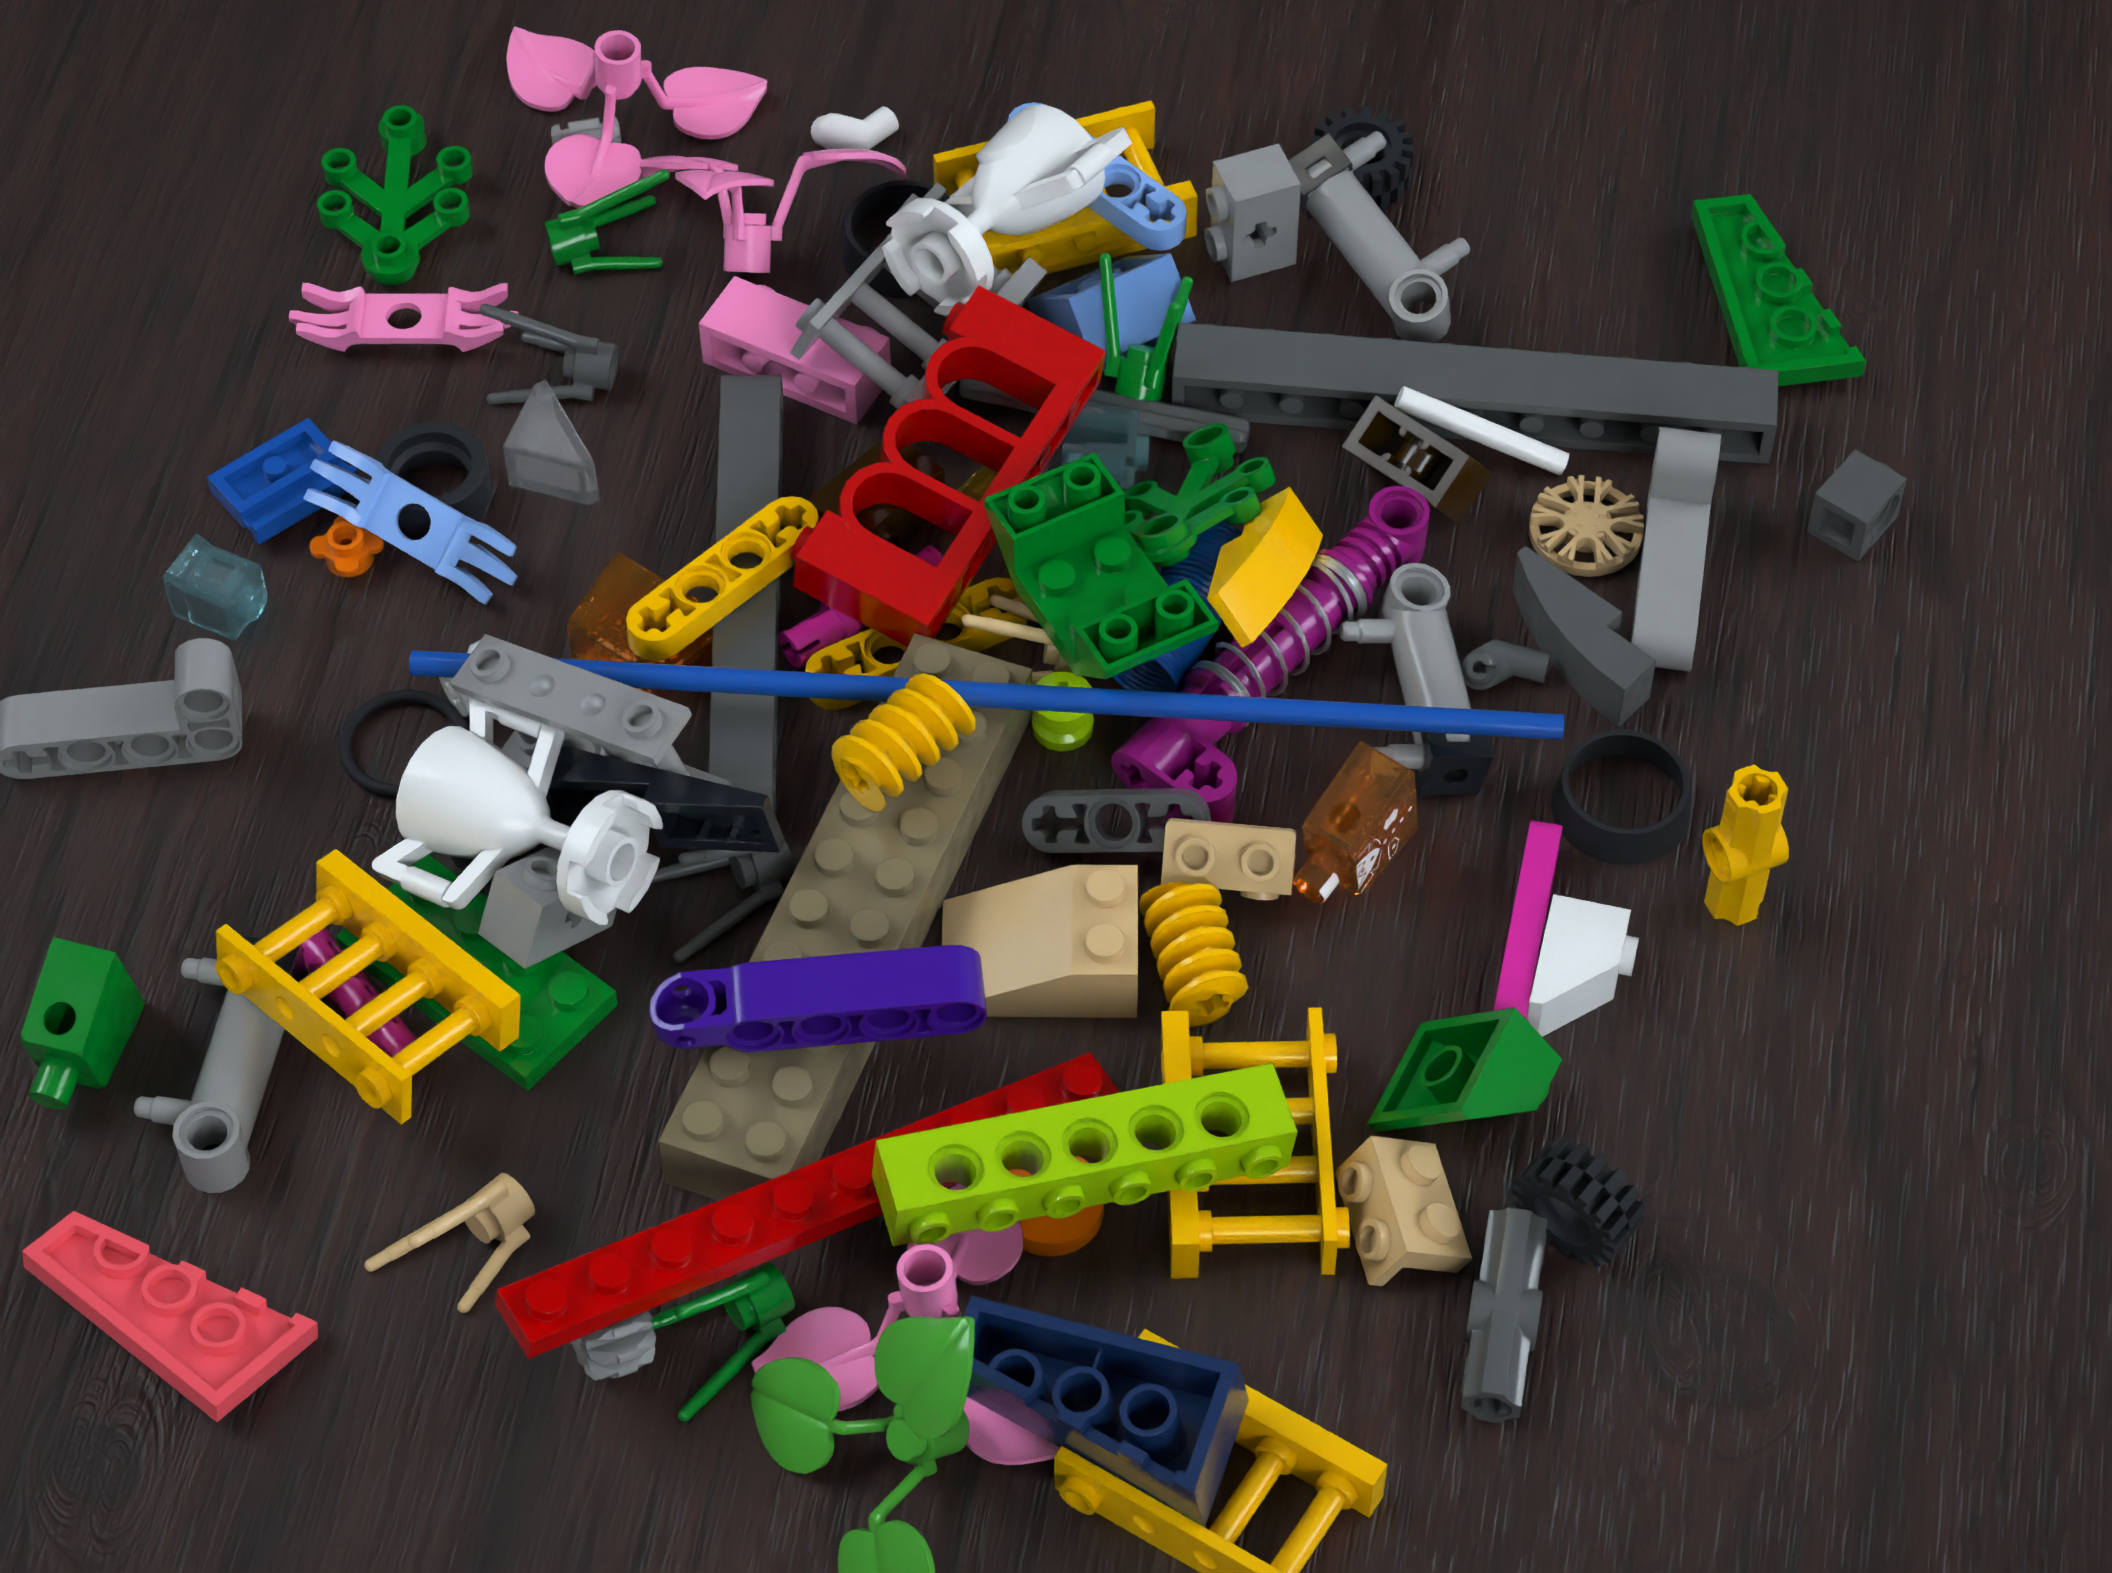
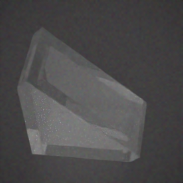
M547 380L536 383L503 445L509 485L586 505L600 501L595 463Z

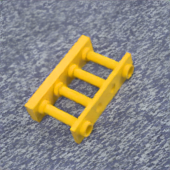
M1152 101L1075 119L1095 139L1117 128L1124 127L1132 144L1119 155L1125 156L1129 163L1184 202L1187 210L1184 239L1197 236L1198 195L1191 181L1188 180L1165 186L1148 152L1149 149L1154 148L1155 107ZM989 141L934 154V185L937 182L947 189L945 193L948 196L955 193L975 176L979 165L975 155ZM1104 188V189H1103V192H1104L1106 195H1108L1107 192H1106V189ZM1087 206L1066 220L1037 233L1010 235L995 233L989 229L982 235L991 254L993 266L1000 272L1006 268L1013 275L1029 257L1047 271L1046 274L1097 262L1102 253H1108L1112 258L1148 249Z
M337 849L316 862V902L266 937L252 945L227 924L216 930V972L224 986L236 995L243 994L354 1085L361 1098L368 1105L376 1109L382 1108L401 1125L411 1118L412 1076L469 1034L482 1037L499 1052L519 1038L521 995ZM331 923L337 926L342 925L359 939L300 982H297L275 964L276 961ZM376 960L381 962L387 961L405 976L345 1020L321 1001L323 997ZM422 997L427 999L433 998L452 1013L393 1057L387 1055L366 1038Z
M1322 1007L1308 1008L1306 1041L1203 1043L1202 1036H1189L1188 1010L1162 1011L1160 1046L1162 1084L1192 1079V1076H1203V1070L1243 1069L1273 1063L1275 1068L1307 1067L1309 1098H1286L1295 1125L1311 1124L1313 1156H1291L1288 1167L1281 1168L1276 1173L1264 1178L1252 1179L1245 1175L1216 1181L1212 1185L1315 1183L1317 1215L1212 1217L1211 1210H1198L1197 1192H1209V1187L1194 1192H1186L1181 1189L1167 1191L1171 1279L1198 1278L1199 1252L1212 1251V1245L1319 1242L1321 1275H1335L1337 1248H1349L1350 1226L1348 1207H1336L1326 1073H1336L1337 1044L1335 1033H1323Z
M1145 1328L1138 1337L1179 1348ZM1245 1385L1249 1401L1235 1442L1252 1451L1257 1459L1209 1530L1063 1446L1060 1447L1054 1456V1489L1058 1490L1062 1499L1075 1510L1087 1515H1092L1095 1512L1200 1573H1300L1341 1509L1348 1510L1353 1508L1367 1517L1371 1516L1384 1496L1387 1463ZM1291 1473L1314 1486L1318 1493L1269 1565L1234 1545V1543L1278 1477Z

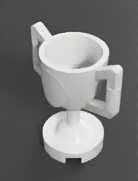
M1030 105L1021 110L975 155L979 162L975 176L953 193L947 201L917 198L907 203L889 218L886 225L892 227V239L882 246L892 275L909 296H912L921 289L925 294L938 301L940 304L934 312L944 316H948L957 302L966 305L978 285L990 290L994 278V268L991 254L982 235L989 229L995 233L1010 235L1037 233L1066 220L1096 201L1103 191L1105 181L1104 168L1132 144L1124 127L1117 128L1092 140L1087 131L1074 118L1057 108L1047 105Z
M470 697V731L461 726H447L434 732L419 746L404 771L396 798V819L399 832L404 840L376 857L372 862V869L383 879L401 886L404 891L444 908L451 907L461 910L490 881L495 871L501 869L509 859L531 851L539 844H545L561 851L556 880L558 895L565 909L577 916L599 925H607V913L615 908L630 913L647 892L660 862L659 857L647 853L650 827L654 829H662L663 827L661 816L653 804L622 790H609L595 797L583 808L571 827L554 821L551 818L546 796L564 740V731ZM493 719L498 720L504 726L538 739L528 770L501 748L493 744ZM431 852L457 858L474 859L454 882L411 866Z

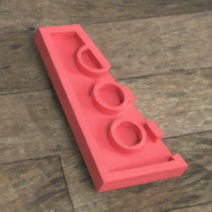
M75 1211L71 1212L22 1250L25 1269L216 1422L220 1421L318 1339V1322L299 1313H295L292 1318L268 1308L266 1298L242 1287L237 1293L207 1280L205 1270L183 1260L179 1265L165 1261L150 1254L148 1244Z

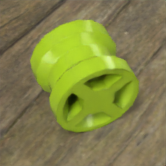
M1066 671L1052 672L1042 677L1035 684L1092 688L1085 678ZM1033 710L1031 717L1033 735L1041 745L1048 749L1061 752L1075 750L1083 746L1091 738L1094 729L1093 714Z

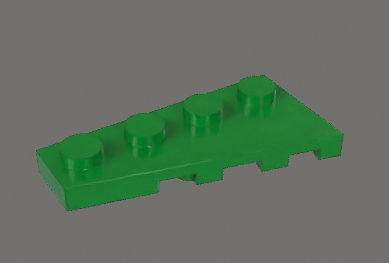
M1745 194L1694 200L1691 217L1739 367L1778 370V387L1862 377L1866 364L1865 358L1856 346L1850 348L1840 334L1842 325L1830 308L1824 310L1811 292L1813 283L1802 267L1796 269L1785 255L1786 244L1752 195Z

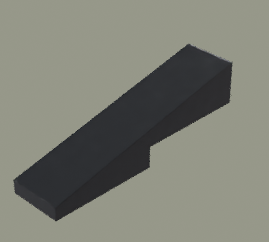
M561 746L546 796L550 807V815L554 821L572 825L583 808L595 797L609 790H622L642 798L656 807L661 816L663 827L662 829L652 828L660 848L780 853L785 839L768 795L576 748Z

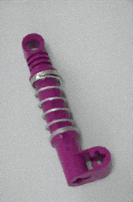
M1405 486L1386 487L1377 492L1370 501L1368 514L1356 524L1355 528L1351 529L1344 538L1339 540L1335 547H1332L1330 550L1321 549L1317 552L1307 574L1293 595L1260 635L1243 648H1241L1236 639L1230 644L1226 642L1216 643V657L1211 662L1202 660L1195 663V666H1192L1185 675L1183 688L1178 693L1266 698V695L1276 696L1283 693L1288 685V675H1299L1305 672L1310 664V654L1319 655L1327 651L1331 644V634L1339 635L1338 627L1342 620L1353 622L1360 619L1373 602L1372 594L1384 584L1385 580L1393 575L1397 568L1404 564L1420 562L1424 556L1430 508L1427 500L1418 491ZM1326 639L1323 646L1316 649ZM1304 660L1302 666L1295 669ZM1283 680L1280 687L1273 690ZM1151 717L1113 753L1111 758L1112 767L1117 777L1128 789L1186 788L1193 790L1201 795L1208 804L1212 822L1231 823L1235 810L1237 771L1234 763L1227 755L1214 747V745L1226 734L1240 732L1249 725V722ZM1175 804V808L1164 816L1168 820L1170 818L1193 820L1192 816L1182 815L1179 804Z

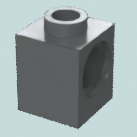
M1855 449L1815 493L1807 533L1852 559L1859 561L1898 517L1907 478L1894 472L1888 465L1875 461Z

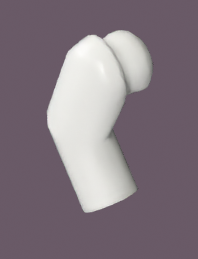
M885 106L880 107L863 120L829 113L818 117L813 122L811 136L816 144L827 150H870L899 129V123L895 114Z

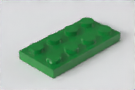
M429 854L413 865L450 882H454L458 875ZM395 883L387 889L521 995L519 1038L500 1052L480 1036L469 1034L461 1042L525 1090L529 1091L618 1005L616 990L562 951L525 969L479 935L478 931L488 899L480 891L466 907L456 910L451 907L444 908L404 891L401 886ZM345 928L335 936L337 943L344 950L359 940ZM376 960L364 968V970L389 988L405 977L387 961L381 962ZM422 997L412 1004L437 1024L452 1014L433 998L427 999Z

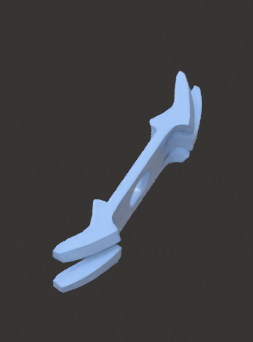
M333 440L328 451L372 477L371 481L316 458L313 460L310 469L335 483L360 502L356 505L312 488L307 490L303 499L340 515L357 527L367 529L432 567L437 574L458 584L484 605L488 603L493 595L492 592L468 569L456 566L459 559L511 586L514 585L518 576L505 563L480 544L469 542L473 535L510 557L513 556L517 546L487 524L475 521L390 472L377 460L338 441ZM412 503L424 507L431 519L428 533L419 540L406 537L401 532L398 523L402 509Z

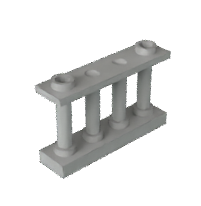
M937 182L923 198H932L940 201L947 189ZM913 193L901 208L919 197ZM890 233L826 304L819 298H816L805 310L795 325L802 331V334L790 353L800 360L820 338L892 397L889 403L897 408V411L905 404L922 399L924 376L921 380H918L912 374L906 378L836 321L851 303L855 304L923 360L921 367L925 370L931 355L947 342L944 338L938 342L868 285L883 268L891 273L882 246L892 239ZM1030 257L1014 275L1006 268L1000 272L993 266L994 278L989 291L1022 307L1047 271ZM921 289L915 292L934 309L940 304ZM957 380L949 384H946L941 389L944 395L957 382Z
M487 634L482 637L450 682V685L456 692L564 731L563 746L733 787L730 781L685 765L681 761L672 744L692 716L689 708ZM515 730L502 750L528 770L538 739Z

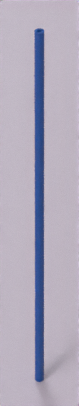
M412 650L409 659V672L411 676L454 678L471 653ZM553 658L625 685L641 689L887 702V699L893 692L905 689V684L910 679L904 677ZM942 680L954 689L969 707L1563 740L1564 714Z

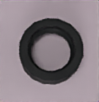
M438 421L414 424L394 433L380 446L375 460L382 463L387 470L400 478H403L409 471L426 464L445 463L458 466L468 472L467 479L456 489L441 496L433 497L475 521L486 512L492 497L486 450L475 435L458 425ZM412 503L402 509L398 523L400 530L406 535L423 538L430 529L431 519L424 507Z

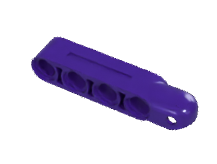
M944 945L747 962L730 968L679 972L667 978L656 989L650 1001L649 1014L654 1033L662 1042L670 1047L696 1049L729 1046L734 1050L742 1052H763L963 1034L971 1032L985 1023L987 1008L982 962L979 953L973 948L963 945ZM680 985L689 987V989L687 990H674L676 987Z

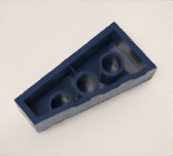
M971 1296L964 1316L972 1317L975 1320L974 1356L967 1394L968 1398L1059 1448L1063 1446L1205 1527L1249 1401L1239 1363Z

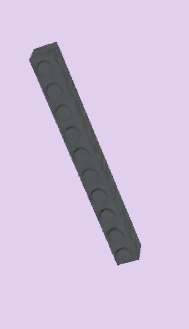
M1179 322L1172 378V404L1246 418L1249 422L1353 430L1375 395L1394 407L1399 391L1403 386H1406L1552 447L1655 455L1659 427L1721 434L1719 460L1770 464L1777 429L1778 370ZM1403 412L1441 438L1471 440Z

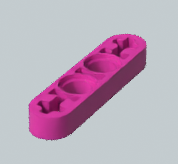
M1531 820L1494 1005V1011L1515 1007L1526 1020L1563 825Z

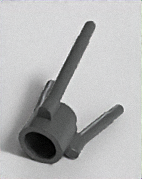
M488 304L480 306V313L482 315L525 330L520 336L523 342L564 353L563 377L573 379V385L490 393L486 399L489 404H513L566 398L593 401L595 389L607 391L612 389L618 364L617 344L599 341V338L578 335Z
M786 840L780 853L699 849L681 853L678 858L680 863L657 869L651 883L730 865L733 875L742 889L752 886L756 890L754 894L673 954V960L676 963L684 962L763 904L782 897L784 889L781 882L790 879L795 871L793 858Z

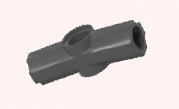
M1511 1207L1502 1210H1489L1479 1280H1474L1468 1316L1465 1341L1470 1342L1468 1357H1466L1460 1407V1409L1470 1412L1477 1420L1502 1423L1507 1419L1520 1418L1529 1352H1534L1542 1303L1543 1291L1538 1290L1540 1270H1542L1548 1221V1219L1539 1217L1530 1210Z

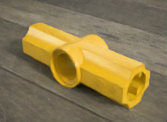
M1755 764L1734 772L1732 785L1727 790L1720 825L1706 829L1702 835L1704 854L1711 869L1704 903L1714 919H1725L1731 921L1736 926L1751 922L1757 918L1759 905L1764 899L1770 869L1786 863L1789 859L1788 841L1781 825L1788 787L1778 772L1762 770Z

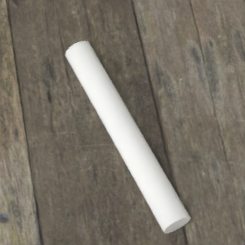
M1406 386L1401 388L1396 398L1394 407L1402 412L1559 476L1563 473L1568 463L1569 453Z

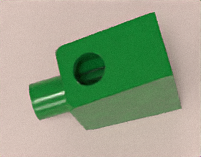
M53 937L21 1031V1044L38 1067L37 1074L28 1093L29 1098L34 1102L51 1109L66 1110L76 1084L96 1089L103 1088L108 1084L145 1005L143 997L116 952Z

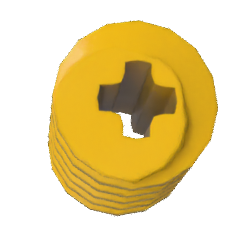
M925 673L916 674L905 684V689L896 690L887 699V704L875 707L869 714V719L857 722L851 729L850 735L841 736L832 745V760L835 770L850 794L863 807L872 811H881L886 805L882 792L890 797H898L904 790L901 777L908 781L916 782L923 774L920 762L926 766L936 765L941 759L938 747L946 751H952L959 743L957 732L970 736L976 729V719L963 698L948 684L932 675Z
M1181 881L1167 882L1155 886L1142 894L1139 907L1142 915L1145 917L1144 925L1148 936L1151 938L1150 945L1154 958L1157 959L1158 973L1160 979L1164 982L1163 990L1167 1002L1170 1003L1169 1011L1188 1010L1189 1027L1196 1028L1211 1024L1225 1016L1229 1012L1232 1003L1244 996L1249 987L1245 975L1239 972L1242 966L1239 954L1232 950L1235 941L1232 932L1226 929L1229 923L1226 911L1219 907L1222 902L1219 888L1212 884H1190Z

